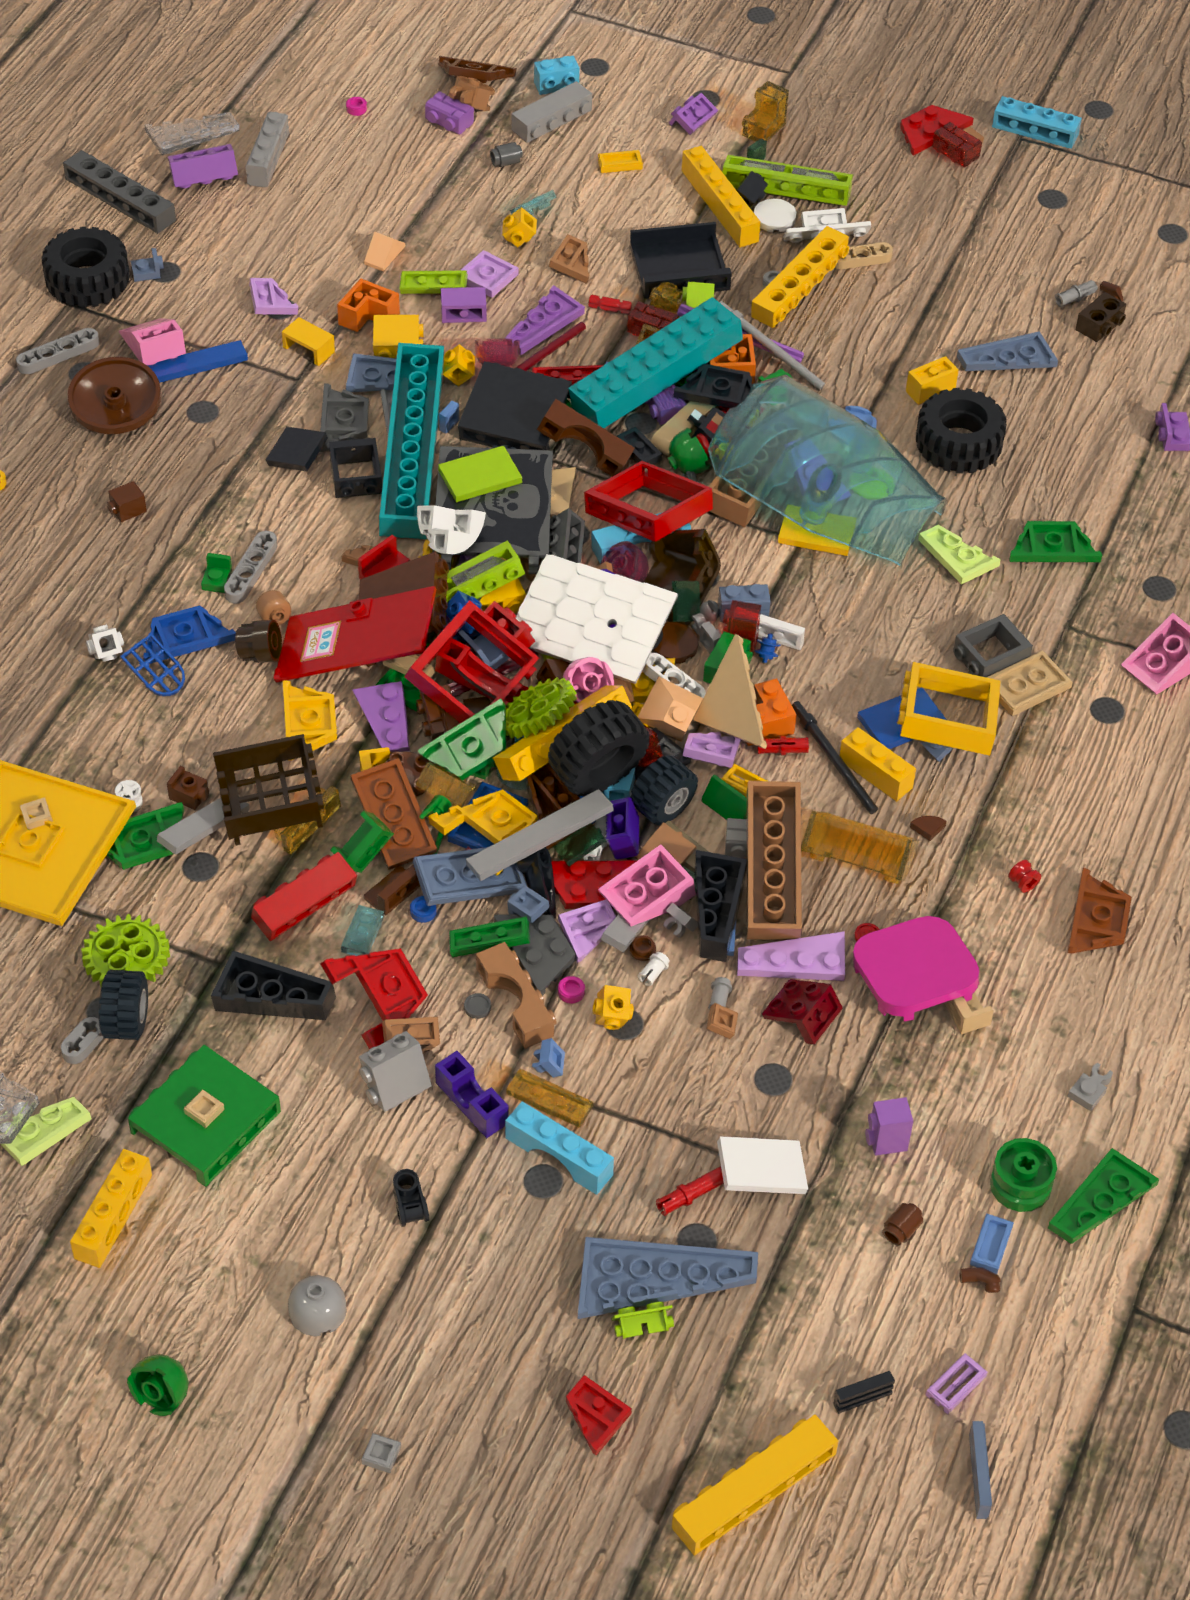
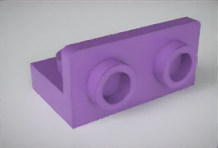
M700 93L695 98L691 96L687 99L684 107L678 106L671 113L673 117L669 124L672 126L678 122L691 135L715 116L718 109Z
M1161 403L1160 411H1157L1155 415V423L1159 425L1158 438L1163 443L1164 451H1190V427L1187 413L1168 412L1167 404Z

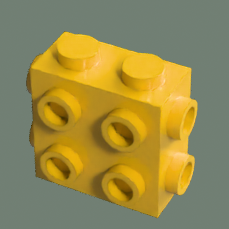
M374 315V356L397 359L398 343L424 344L423 339H419V337H424L423 324H419V315Z

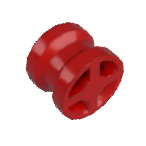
M1028 860L1018 862L1008 874V878L1012 882H1016L1019 890L1023 893L1029 892L1036 887L1042 877L1038 870L1031 868L1032 865Z

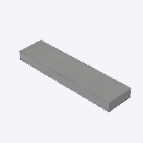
M221 798L157 835V842L176 855L225 826ZM247 802L240 803L241 813H247L250 804Z

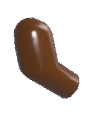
M983 1267L962 1268L959 1270L961 1283L982 1282L985 1283L986 1292L996 1293L1000 1291L999 1282H1001L999 1275Z

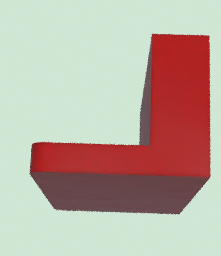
M394 535L389 536L359 557L358 570L360 580L410 561L409 558L397 550V542Z

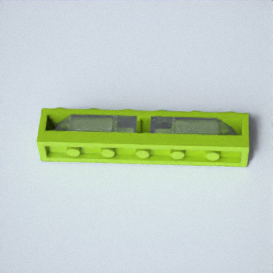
M727 155L722 172L734 188H737L744 177L753 171L764 178V181L768 184L764 191L769 194L847 206L851 194L853 174Z
M508 540L449 570V573H447V603L458 590L478 599L525 574L520 558Z

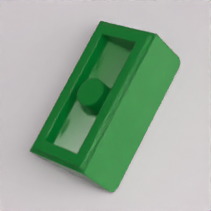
M714 774L705 789L701 801L726 820L727 818L747 819V797Z

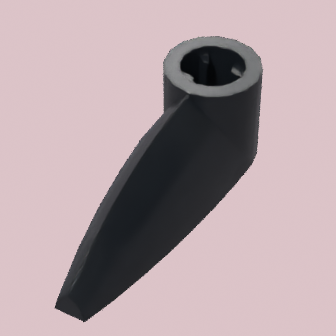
M544 847L518 861L517 866L521 873L525 875L528 887L549 901V908L543 914L553 915L556 918L552 861L548 849Z

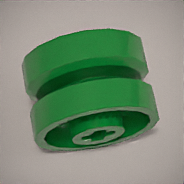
M1017 1138L1004 1143L997 1151L990 1178L991 1192L999 1203L1011 1210L1028 1212L1042 1207L1050 1197L1057 1172L1055 1156L1048 1147L1039 1141L1029 1138Z

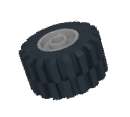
M666 755L651 763L642 772L632 788L630 798H632L633 805H635L639 812L653 824L661 825L663 822L666 823L668 820L675 819L689 805L697 790L698 778L697 775L674 756Z
M108 970L102 982L99 1000V1026L102 1036L109 1039L139 1040L145 1028L148 1009V983L146 976L142 971Z

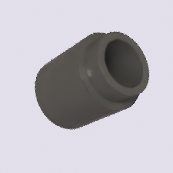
M516 142L498 145L490 150L493 166L504 167L520 163V158L523 157L522 148Z

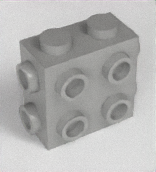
M407 1031L395 1035L392 1039L371 1048L368 1052L359 1056L362 1066L359 1072L368 1086L366 1095L373 1105L377 1104L384 1112L395 1108L398 1104L432 1086L420 1043Z

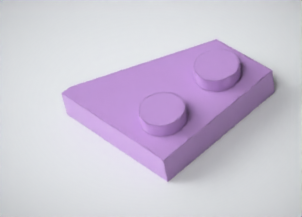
M250 278L249 286L255 314L298 315V305L290 303L287 299L288 294L280 289L272 278Z
M710 732L708 734L689 733L683 756L732 768L741 740L732 736L721 737L720 732Z
M607 900L568 911L558 916V921L565 937L576 953L577 963L581 962L602 941L603 932L616 918Z

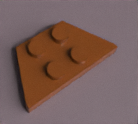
M1087 868L1082 869L1067 952L1071 954L1123 945L1126 936L1132 897L1122 890H1117L1108 881L1103 880L1100 882L1090 875L1091 871Z

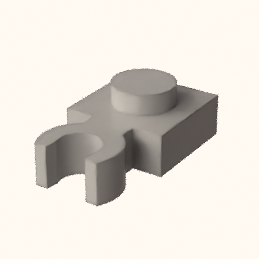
M698 613L692 616L695 623L691 627L700 635V642L711 654L722 634L719 629H715L710 621L706 622L702 613Z
M1099 1063L1092 1067L1090 1076L1083 1073L1068 1093V1098L1089 1111L1093 1110L1106 1093L1107 1087L1105 1085L1110 1083L1113 1074L1111 1070L1104 1076L1098 1074L1101 1065Z

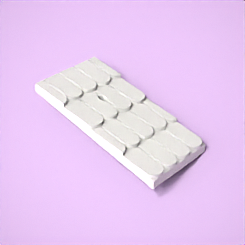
M546 554L519 608L516 619L519 622L521 620L525 621L532 628L530 634L535 639V642L529 648L533 651L569 663L580 658L594 657L608 664L613 677L636 684L678 594L645 582L641 583L581 563ZM612 624H615V625H616V626L613 627V628H610V627H609V626L612 625Z

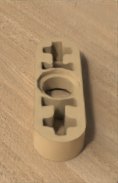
M885 242L849 247L847 256L840 258L835 268L848 269L888 263L892 259L893 247ZM863 254L867 257H858L857 255Z

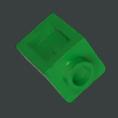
M207 553V568L201 582L202 590L225 593L224 586L232 574L231 557Z

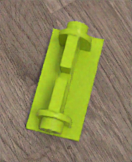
M662 1301L647 1304V1310L635 1311V1307L618 1309V1315H614L611 1318L612 1321L618 1320L619 1325L614 1326L616 1337L626 1339L643 1335L641 1324L644 1323L647 1325L648 1334L669 1331V1328L674 1327V1320L672 1315L667 1316L666 1311L672 1309V1305L664 1306Z

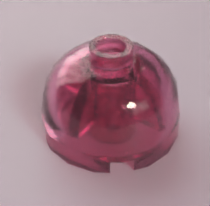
M491 338L487 339V341H482V343L481 339L475 340V354L482 365L486 361L510 367L516 363L519 357L520 340L518 339L514 341V344H512V339Z
M629 541L613 545L610 548L612 552L608 557L604 555L601 564L605 561L612 564L613 573L643 583L649 570L648 559L644 552Z

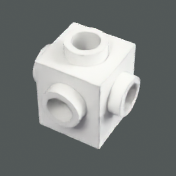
M106 624L93 628L94 633L88 634L89 640L86 641L89 654H94L96 659L102 658L103 662L117 658V653L123 652L121 646L124 645V641L120 631L117 632L116 628L108 629ZM102 638H105L108 642L104 648L100 647L99 644Z

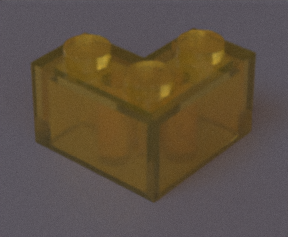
M770 81L759 87L754 96L756 99L754 110L743 118L742 136L762 145L771 139L786 124L789 90Z

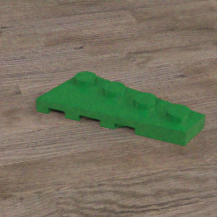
M1112 1148L1052 1218L1048 1229L1070 1244H1073L1156 1187L1159 1178Z

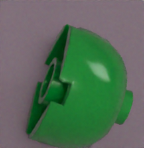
M687 427L671 440L669 445L670 457L667 459L673 470L678 468L685 475H687V471L698 475L710 469L711 465L705 464V461L709 459L697 437H690L689 433L692 431Z
M156 1354L145 1357L131 1369V1375L127 1378L130 1393L136 1402L140 1405L145 1402L154 1407V1409L149 1411L154 1415H171L187 1396L189 1385L187 1374L179 1361L167 1355Z

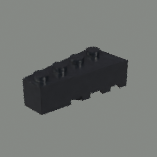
M696 850L694 869L700 957L726 962L746 880L747 859Z
M232 951L211 994V999L215 1011L326 1020L336 999L334 986L330 981Z

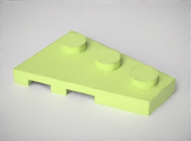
M71 1097L42 1108L40 1113L34 1116L14 1118V1123L0 1128V1145L23 1166L92 1118L90 1112L75 1097Z

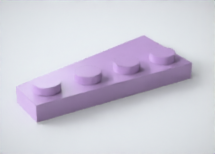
M845 931L739 947L737 976L844 981Z

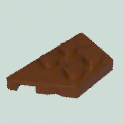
M439 56L438 65L449 75H455V79L457 76L475 78L481 83L515 77L517 69Z

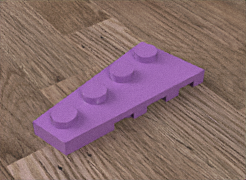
M553 285L549 294L539 300V305L535 309H531L527 313V318L524 321H520L505 337V344L522 355L585 314V307Z

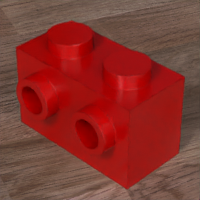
M493 601L484 611L527 648L535 642V639L530 634L532 628L523 620L519 622L516 619L517 616L508 607L503 608Z

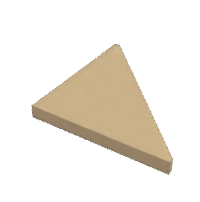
M735 634L693 720L706 727L766 749L767 743L764 741L762 734L763 726L760 712L757 711L755 703L757 700L749 676V663L742 645L744 641L742 637Z

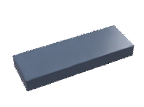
M972 1421L969 1443L976 1519H987L992 1507L985 1423L983 1421Z

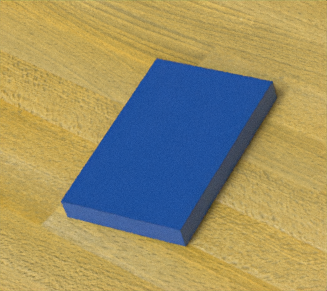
M923 687L917 689L914 713L947 720ZM901 696L861 710L857 715V718L870 736L888 749L915 740L900 736L902 725L897 724L900 713Z
M482 782L468 805L473 804V799L502 789ZM506 791L524 806H528L527 798ZM463 822L448 834V842L468 850L494 845V843L466 822Z

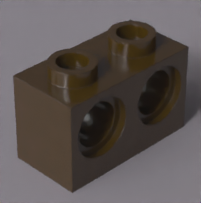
M1104 292L1078 314L1075 330L1098 342L1104 336L1107 337L1117 325L1120 326L1126 318V303Z

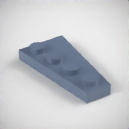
M353 353L346 390L350 392L380 391L381 389L393 390L397 359Z

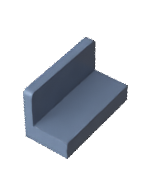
M463 630L458 632L466 645L470 647V650L492 669L495 670L510 658L482 634L472 640Z

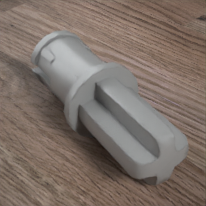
M1093 280L1078 286L1072 285L1070 289L1056 294L1055 302L1059 307L1074 301L1080 302L1083 297L1095 293L1098 287Z

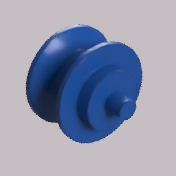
M768 633V637L757 639L761 646L760 649L754 651L759 654V657L763 658L762 662L767 663L768 659L779 656L774 651L775 647H779L781 644L776 643L777 640L772 638L773 634Z

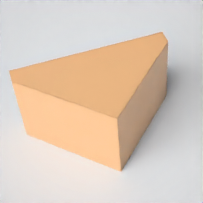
M374 232L364 265L384 271L405 248V243Z

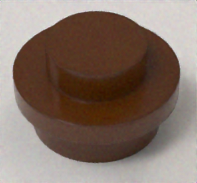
M645 935L638 936L630 944V954L636 960L648 961L652 954H656V945L650 937Z

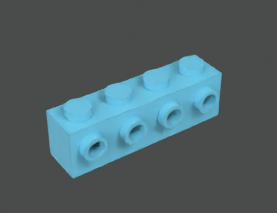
M1002 96L994 112L992 127L1072 149L1079 135L1082 118Z

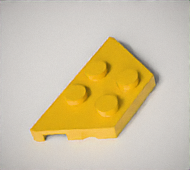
M283 681L286 737L304 734L306 744L311 743L312 751L337 740L334 695L323 691L318 692L307 686L300 689L291 686L290 681Z

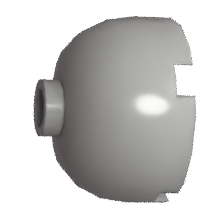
M321 1275L309 1276L299 1281L291 1290L288 1299L289 1317L293 1326L303 1334L311 1336H321V1333L329 1330L330 1333L335 1331L344 1322L347 1313L345 1294L340 1285L331 1278Z

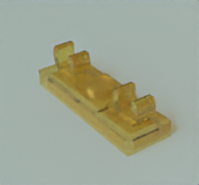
M332 785L327 790L320 788L321 792H317V794H322L324 809L320 810L322 824L341 807L339 791ZM316 821L284 827V830L274 829L275 837L282 841L284 851L292 854L318 829Z
M519 1068L506 1088V1094L578 1128L581 1127L593 1108L592 1101Z

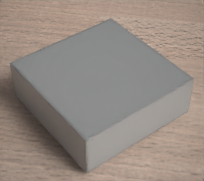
M373 1433L362 1457V1464L391 1473L401 1449V1442Z

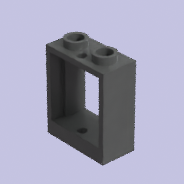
M1002 614L956 635L953 652L956 658L965 664L970 674L988 677L1030 657L1033 645L1008 617ZM996 636L1008 651L986 661L973 646Z

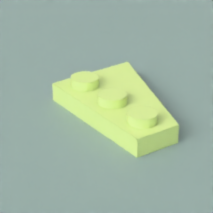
M940 525L919 533L918 540L961 585L1000 566L1001 559L995 556L991 558L983 554V549L976 545L974 547L962 542L960 536Z

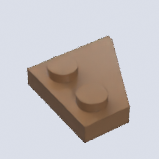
M567 234L551 258L549 267L587 284L590 276L588 272L587 243Z
M438 1017L388 1019L382 1021L384 1042L392 1039L397 1034L407 1031L420 1043L423 1054L440 1044Z

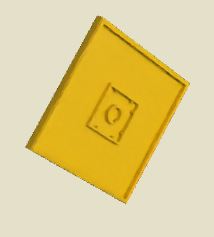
M0 760V907L63 926L135 810V801ZM45 797L53 822L47 820L44 821L45 825L28 830L20 805Z

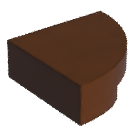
M922 816L911 821L910 828L931 841L946 827L947 821L936 816Z

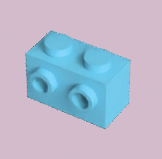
M574 55L534 62V84L539 95L553 93L576 81L579 83L580 68Z

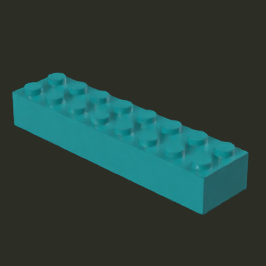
M711 297L570 386L568 389L572 408L602 428H606L742 341L741 320L715 298Z

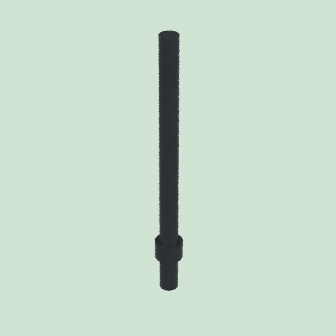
M799 701L794 702L792 707L800 718L799 723L806 731L811 733L869 814H874L878 807L819 729L817 720L811 713L805 710Z

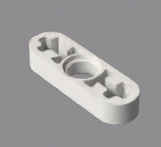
M650 653L643 668V672L649 678L656 682L658 676L669 681L668 677H675L679 680V684L676 685L682 688L685 686L684 689L704 698L706 692L699 683L662 655Z

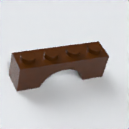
M557 399L554 400L537 428L539 432L555 442L565 438H573L584 442L591 448L596 457V467L611 477L621 472L635 449L627 442Z

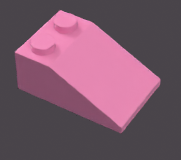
M1172 613L1121 666L1156 695L1190 674V626Z
M662 845L656 847L598 889L601 895L630 926L668 913L666 910L672 902L680 907L696 895L694 879Z

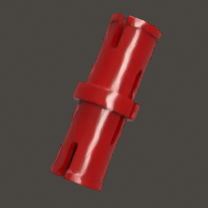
M780 736V738H764V741L767 743L766 749L757 746L758 754L780 753L781 756H786V753L809 752L808 737L786 738V736Z

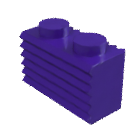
M632 798L612 800L610 802L613 804L614 811L606 814L605 839L615 859L637 856L639 854V815L635 805H633Z

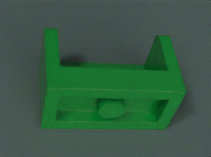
M364 810L360 814L365 819L364 823L344 847L333 846L330 850L333 854L339 852L350 867L359 873L363 872L394 835L374 813Z

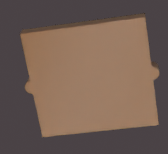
M663 822L635 858L639 860L659 845H662L682 866L697 847L684 838L682 832H676Z

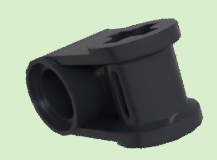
M411 1169L399 1170L394 1175L393 1186L400 1226L405 1227L406 1223L419 1220L429 1221L425 1196H423L417 1173ZM403 1185H410V1186H412V1187L409 1188V1189H403V1188H401V1186H403Z

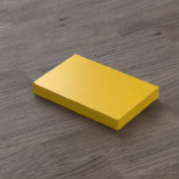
M788 504L780 529L778 543L848 556L857 517Z

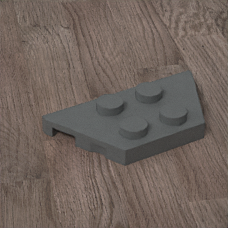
M324 383L320 432H326L328 439L320 452L329 450V442L367 438L369 398L354 395L352 392L344 389L342 392L331 389V384Z
M497 914L494 916V922L521 918V916ZM541 915L532 924L529 922V944L509 947L510 950L516 952L522 970L528 971L533 988L535 990L538 989L542 996L545 994V989L552 981L556 982L562 975L563 970L569 968L576 960L575 951L553 915Z

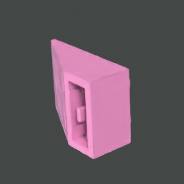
M160 318L119 330L120 335L138 360L146 365H154L157 362L174 359L179 355L186 354L183 331L174 319Z

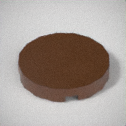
M667 622L662 628V641L651 651L652 653L662 655L664 658H675V664L684 663L686 659L693 658L696 655L699 644L698 635L694 629L686 624Z

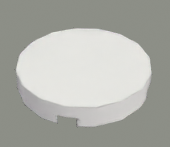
M766 199L759 202L754 209V214L760 220V228L768 232H773V230L784 232L786 229L792 228L796 221L797 212L795 207L782 199Z

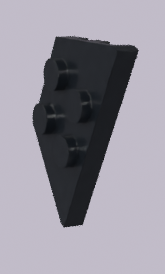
M704 364L696 373L686 378V383L683 386H676L674 388L673 397L742 411H748L752 408L758 409L759 412L761 411V403L756 398V389L752 385V378L749 372Z

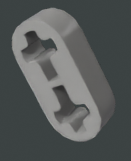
M88 1017L83 1019L61 1044L63 1059L67 1063H81L102 1041L104 1037L100 1030L98 1018Z

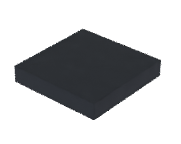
M286 426L266 458L268 466L307 472L328 439L326 432Z

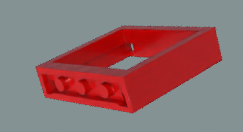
M645 461L638 462L584 492L586 514L654 542L713 509L711 487ZM645 486L682 502L659 515H655L619 499Z
M470 600L414 662L404 676L459 723L475 714L425 674L423 670L466 622L522 667L491 704L502 699L505 705H507L508 701L506 698L508 695L511 694L514 697L523 686L520 681L524 677L528 680L537 670L534 665L539 659L536 654Z

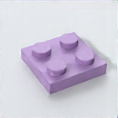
M484 250L461 269L467 271L468 286L485 287L486 295L491 298L519 275L518 267Z

